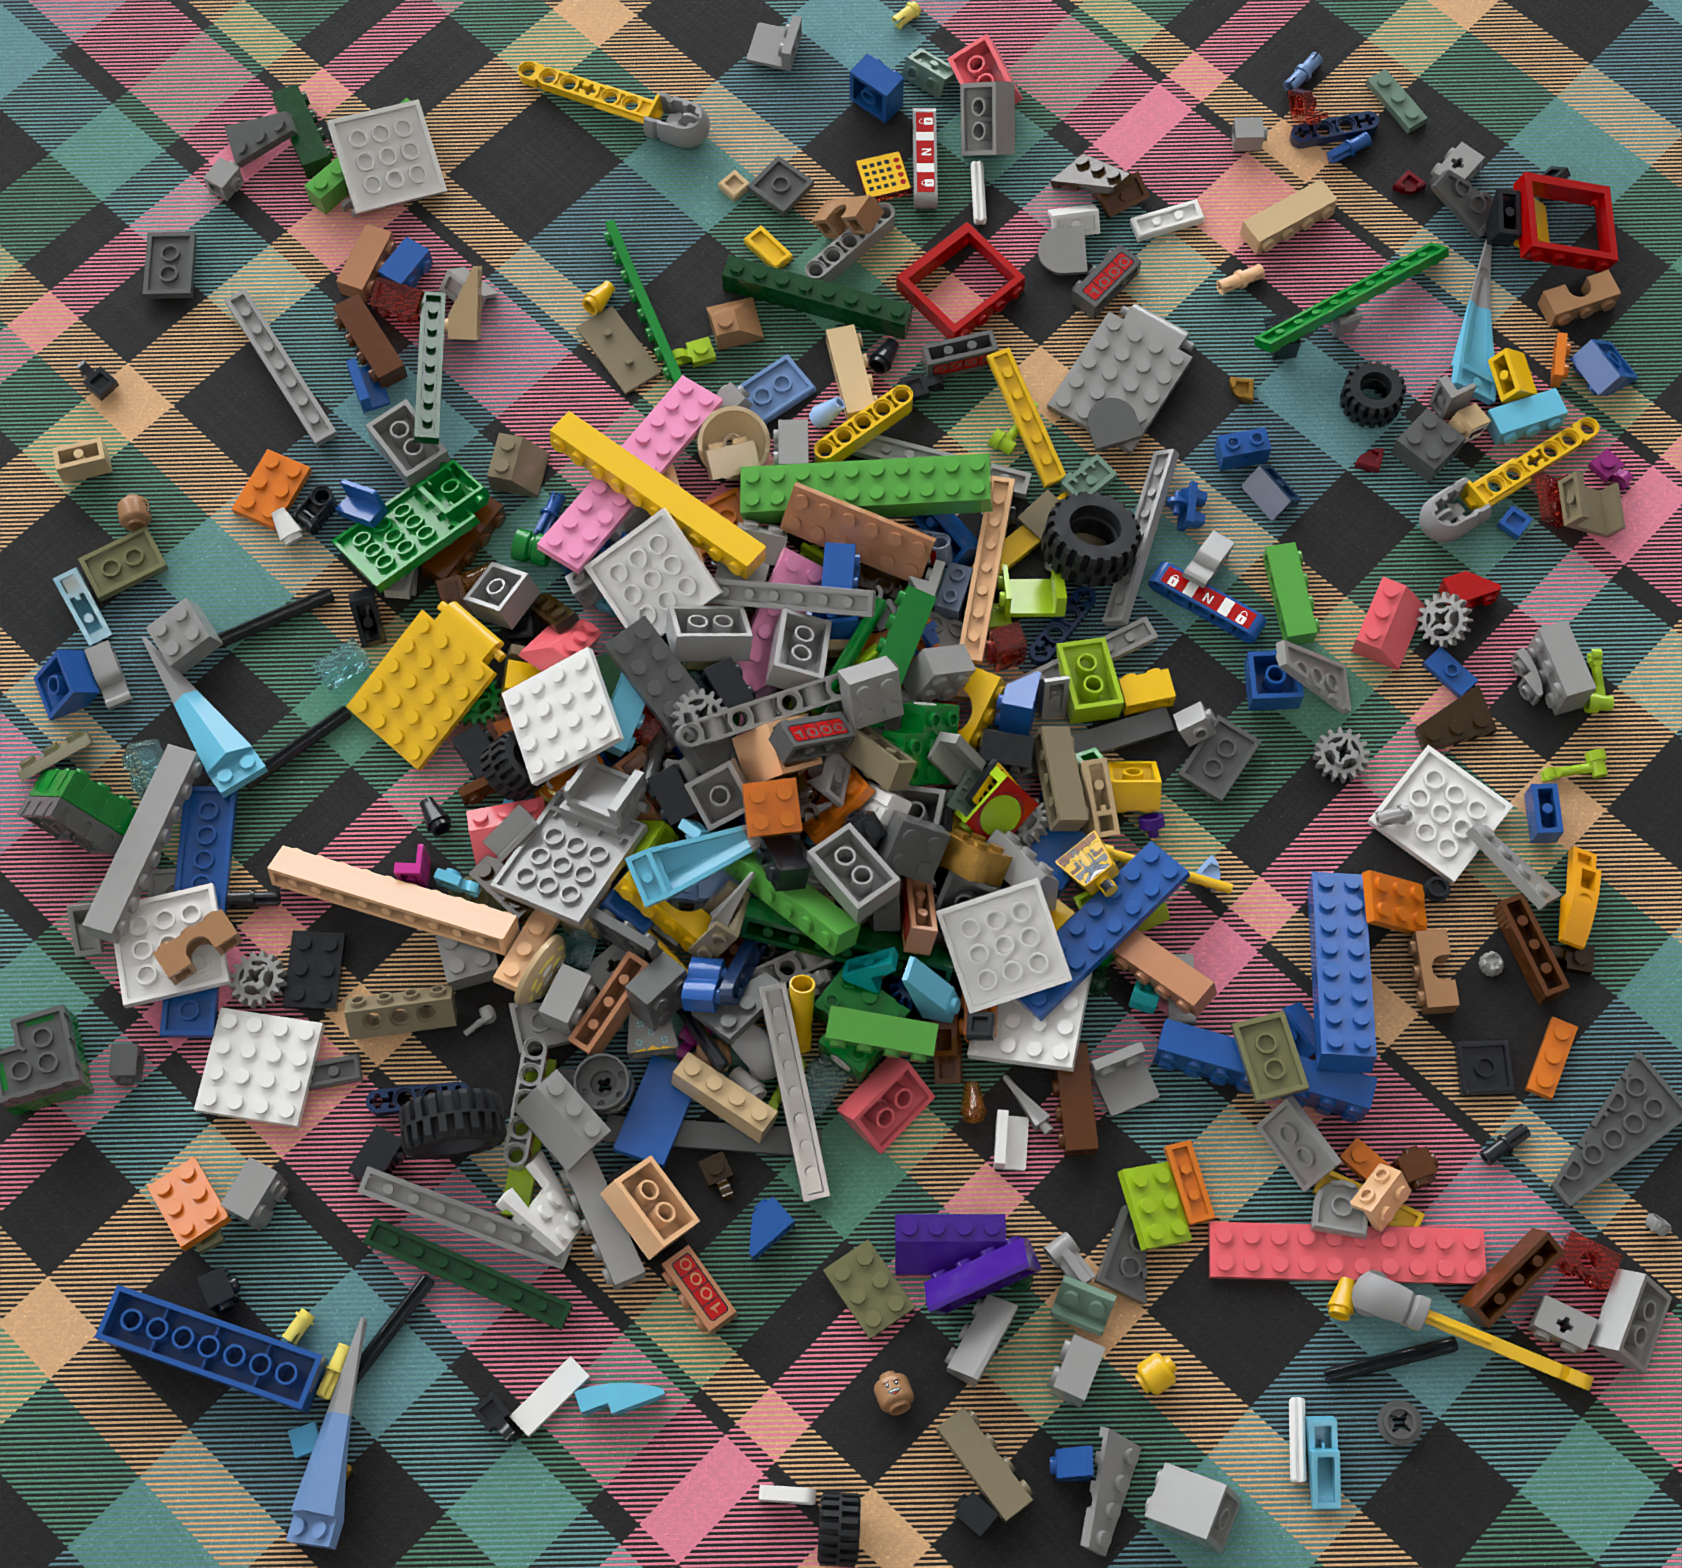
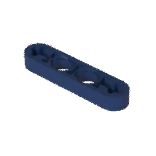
M1364 111L1299 124L1292 128L1289 140L1295 148L1303 149L1353 139L1363 132L1372 135L1377 130L1379 117L1372 111ZM1341 124H1348L1352 129L1350 131H1343L1339 126ZM1324 128L1329 131V134L1322 136L1318 134L1317 130Z
M1088 586L1079 587L1067 600L1066 612H1073L1077 616L1074 622H1067L1063 617H1054L1034 641L1029 651V659L1034 665L1042 666L1049 663L1057 654L1056 644L1066 642L1093 609L1096 602V593L1092 588ZM1086 595L1089 596V600H1085L1079 609L1077 606L1080 603V598ZM1052 630H1058L1062 633V638L1057 641L1052 640L1048 634ZM1046 643L1048 647L1045 650V656L1036 657V652L1042 651Z
M747 938L743 939L720 986L719 997L723 1005L736 1006L739 1004L765 951L767 943Z
M456 1081L377 1089L370 1092L366 1097V1106L376 1116L399 1114L402 1107L398 1103L399 1097L402 1094L409 1093L413 1096V1100H415L417 1097L426 1096L430 1091L443 1092L445 1089L470 1088L466 1083ZM390 1095H393L392 1100L395 1107L391 1108L390 1103H382L381 1108L377 1109L372 1102H376L377 1097H381L383 1101H391Z

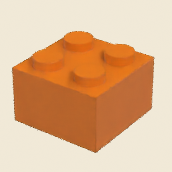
M796 777L742 784L741 789L748 840L799 834L803 831Z

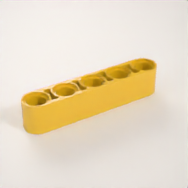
M906 385L894 387L817 441L814 446V463L843 461L907 416L913 408V391ZM899 399H904V400H906V401H905V402H899V401H897V400H899ZM884 412L887 413V415L882 416L879 415V413ZM860 426H867L868 428H867V429H860L859 427H860ZM846 439L849 440V442L842 443L840 442V440ZM822 453H829L830 455H828V456H821L820 454H822Z

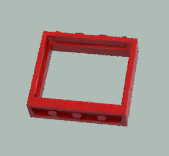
M1524 172L1513 184V190L1521 191L1522 235L1518 238L1521 259L1596 272L1609 270L1618 261L1610 186ZM1534 196L1593 206L1595 209L1599 251L1538 241Z
M968 222L896 276V289L947 339L970 335L973 329L977 326H983L995 312H1001L1009 301L1013 298H1019V293L1024 290L1025 276ZM970 244L1009 282L957 323H953L915 285Z

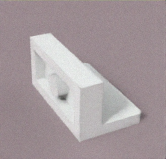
M1094 204L1048 210V216L1051 218V229L1084 225L1085 235L1100 234L1099 210Z
M998 1110L993 1169L1025 1171L1029 1118L1008 1116L1009 1110Z

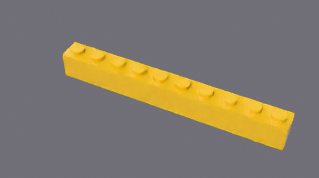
M568 411L550 429V444L557 452L564 453L570 457L577 466H583L590 471L593 477L609 484L613 491L622 493L629 498L632 504L648 511L651 517L661 509L666 508L684 536L694 547L701 548L707 552L714 561L723 563L733 574L740 575L747 580L765 561L766 546L572 412Z

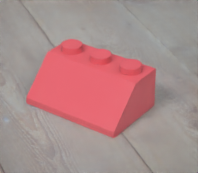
M985 34L947 58L960 84L993 81L1014 82L996 45L988 34ZM1014 82L1015 104L1023 100V97Z
M1382 577L1351 652L1399 670L1419 621H1417V618L1422 615L1419 608H1425V605L1406 585Z
M580 619L561 634L547 626L518 656L540 671H544L586 647L594 649L603 632L597 629L593 623L584 619Z
M543 796L466 811L476 865L486 855L498 858L483 843V840L520 803L537 820L546 808ZM515 849L503 860V862L508 861V859L513 854Z
M887 1057L837 1108V1111L860 1137L879 1154H882L935 1098V1095L908 1061L901 1057Z

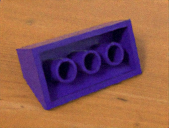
M895 1214V1275H931L942 1269H946V1272L955 1269V1263L963 1259L970 1258L972 1261L981 1257L980 1252L987 1248L995 1247V1249H999L1005 1246V1214Z
M1019 1235L1004 1241L1005 1246L999 1249H995V1247L987 1248L980 1252L981 1257L971 1261L970 1258H966L955 1263V1269L946 1272V1269H942L931 1274V1279L924 1282L929 1312L942 1315L947 1314L987 1294H991L1042 1271L1030 1239L1020 1238Z

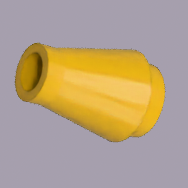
M605 281L602 285L585 294L582 300L584 309L592 315L601 313L615 292L614 285L609 281Z
M1341 1277L1327 1304L1330 1317L1340 1321H1348L1354 1315L1352 1301L1354 1280Z

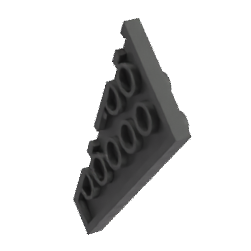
M1640 1050L1635 1053L1549 1187L1567 1209L1682 1123V1100Z

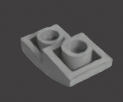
M1522 647L1515 652L1510 663L1513 671L1522 677L1517 686L1521 696L1525 700H1529L1534 706L1543 695L1542 683L1532 658L1525 648Z

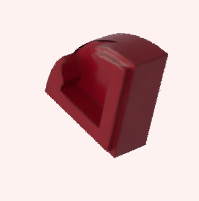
M1407 170L1393 185L1392 189L1402 194H1414L1422 191L1427 183L1410 170Z
M1373 448L1371 451L1361 454L1354 468L1378 474L1385 449Z

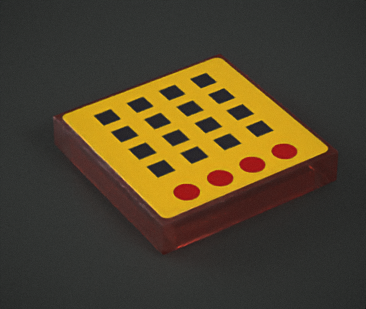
M900 150L855 160V168L864 196L871 195L877 201L912 194L911 183Z

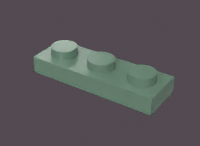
M1387 69L1367 79L1366 86L1407 134L1426 124L1428 117Z

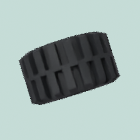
M1372 360L1366 361L1365 365L1362 363L1357 364L1356 369L1352 368L1346 377L1340 394L1341 408H1345L1343 412L1345 416L1350 415V421L1353 423L1359 422L1361 427L1369 425V428H1375V425H1378L1380 428L1385 426L1386 422L1388 424L1391 423L1400 411L1406 392V385H1403L1405 380L1403 376L1399 377L1400 372L1397 369L1392 370V365L1388 363L1386 366L1382 365V361L1372 363ZM1362 390H1376L1383 395L1384 399H1370L1362 393Z
M513 730L502 734L482 751L480 756L482 764L480 767L484 772L485 780L489 782V786L492 789L496 790L498 795H503L509 801L511 799L514 802L524 800L547 782L545 781L538 786L531 783Z
M823 1492L820 1499L817 1560L820 1566L855 1568L859 1554L861 1499L858 1493Z

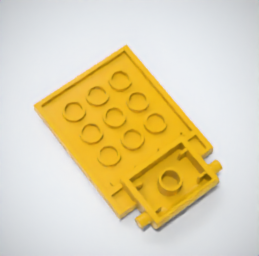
M442 601L437 607L441 613L435 620L424 610H421L346 705L353 714L420 771L496 677L497 673L488 666L493 658L501 662L506 657V654L500 650L504 646V642L456 601L449 604Z

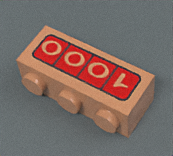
M905 876L899 895L903 950L913 954L930 955L938 933L932 882L927 884Z
M689 1245L662 1263L665 1271L661 1274L670 1288L675 1285L681 1294L677 1298L686 1310L691 1307L696 1314L693 1320L701 1332L707 1330L711 1336L738 1316L734 1307Z

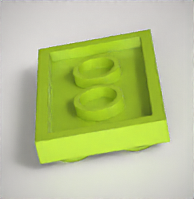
M1168 1162L1127 1168L1118 1172L1141 1251L1184 1244L1192 1240Z

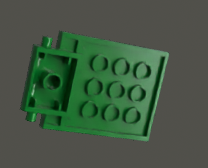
M451 460L448 463L443 461L439 464V469L433 474H430L412 487L406 488L387 501L385 505L389 512L374 528L356 523L331 541L335 548L381 593L478 525L480 521L474 513L487 505L490 494L457 461Z

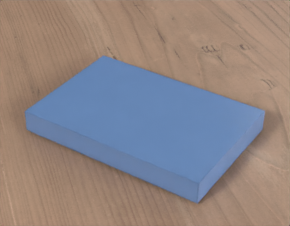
M788 354L740 384L750 394L748 399L753 404L750 410L760 416L765 424H768L816 392V387Z

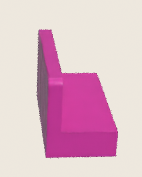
M418 844L416 863L395 862L394 874L397 880L414 883L428 889L431 859L424 844Z

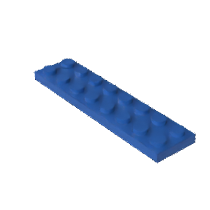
M1150 841L1112 879L1118 886V890L1113 895L1106 897L1099 890L1057 931L1072 981L1017 998L1016 1000L1038 1020L1042 1021L1190 877L1189 871Z

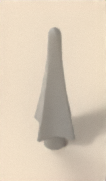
M753 871L710 913L712 919L708 929L716 921L728 927L741 898L755 877Z
M1004 1075L1003 1080L1018 1100L1035 1132L1041 1129L1045 1136L1050 1134L1054 1130L1049 1123L1050 1115L1029 1098L1008 1075Z

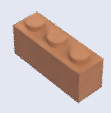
M365 224L336 280L340 294L352 297L358 293L363 302H367L369 296L374 294L380 277L378 270L397 247L391 231Z

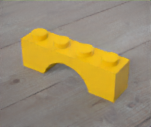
M975 667L976 671L971 675L963 688L971 699L972 714L968 723L958 731V734L974 750L979 745L980 732L993 722L996 715L995 710L999 694L1004 695L1007 685L1001 677Z
M630 870L626 872L613 888L623 899L635 906L643 916L649 918L665 934L677 941L685 951H688V948L708 930V926L711 923L712 917L702 908L692 912H685L674 908L666 900L646 909Z

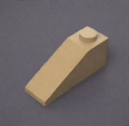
M473 266L448 314V319H445L444 331L448 333V339H481L482 266Z
M1107 757L1081 761V783L1084 785L1085 804L1089 809V821L1082 827L1083 833L1088 836L1095 830L1100 838L1119 835L1120 829Z

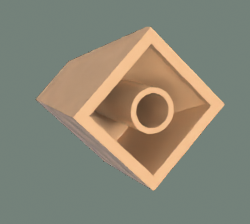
M808 713L786 718V720L799 719L808 716ZM785 719L766 723L732 738L741 770L748 783L777 780L823 764L822 757L790 763L782 762L768 739L774 731L775 725Z

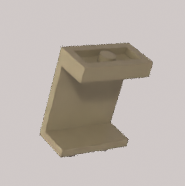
M1578 471L1558 481L1564 526L1605 538L1625 529L1618 483H1614L1599 491L1586 487L1584 475Z
M728 880L701 908L710 915L739 885ZM747 890L745 891L728 927L716 921L688 948L687 952L695 957L718 958L738 939L751 893Z

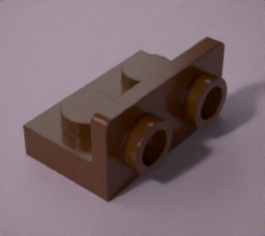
M1139 171L1130 174L1132 182L1116 195L1092 194L1093 199L1098 198L1107 219L1150 197Z

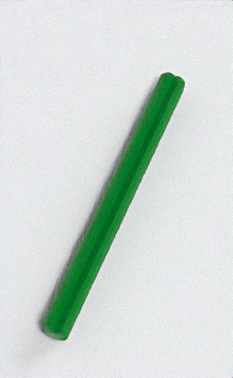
M875 598L874 617H863L829 675L838 673V670L853 665L887 608L884 599ZM833 680L831 683V690L836 693L840 686L838 681ZM828 704L811 709L810 713L816 716L821 715Z

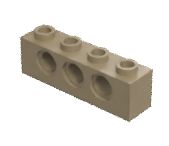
M435 985L431 988L419 990L411 988L404 992H383L374 996H355L351 999H346L344 1014L350 1040L457 1026V1007L452 985ZM424 1005H429V1006H432V1007H431V1008H425V1007H423V1006H424ZM397 1009H404L406 1011L400 1012ZM375 1012L379 1015H371L370 1013Z

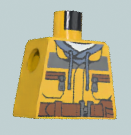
M1095 830L1055 861L1067 876L1090 895L1101 890L1106 897H1109L1118 890V886L1112 879L1120 871L1105 843Z

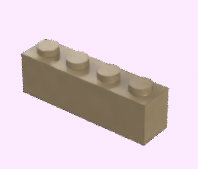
M850 724L856 737L847 751L839 754L845 757L849 764L863 771L862 774L865 777L873 779L880 784L879 787L882 790H887L891 793L907 790L918 762L870 726L855 730Z
M1041 726L1032 737H1035L1033 749L1050 831H1079L1089 821V809L1085 804L1084 785L1080 780V765L1075 756L1074 738L1071 736L1069 726Z
M962 1407L936 1427V1432L1005 1524L1033 1501L1030 1497L1033 1492L1023 1479L1019 1482L1012 1473L1016 1469L1006 1456L1001 1458L995 1450L998 1445L989 1433L984 1435L978 1426L981 1422L972 1410L967 1412Z

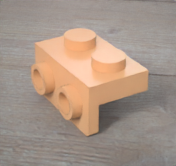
M1378 1164L1350 1203L1353 1208L1361 1210L1366 1214L1373 1229L1382 1232L1386 1225L1392 1221L1395 1213L1408 1199L1412 1191L1402 1171L1384 1164Z

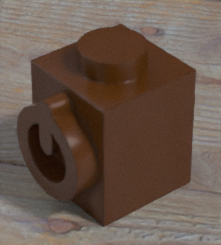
M1417 1145L1402 1151L1403 1155L1397 1157L1392 1163L1395 1169L1402 1171L1412 1190L1420 1189L1437 1181L1434 1175L1438 1172V1161L1434 1153L1429 1152L1427 1146L1418 1149Z

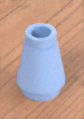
M836 396L814 406L809 413L812 424L817 428L828 427L845 409V403L840 397Z

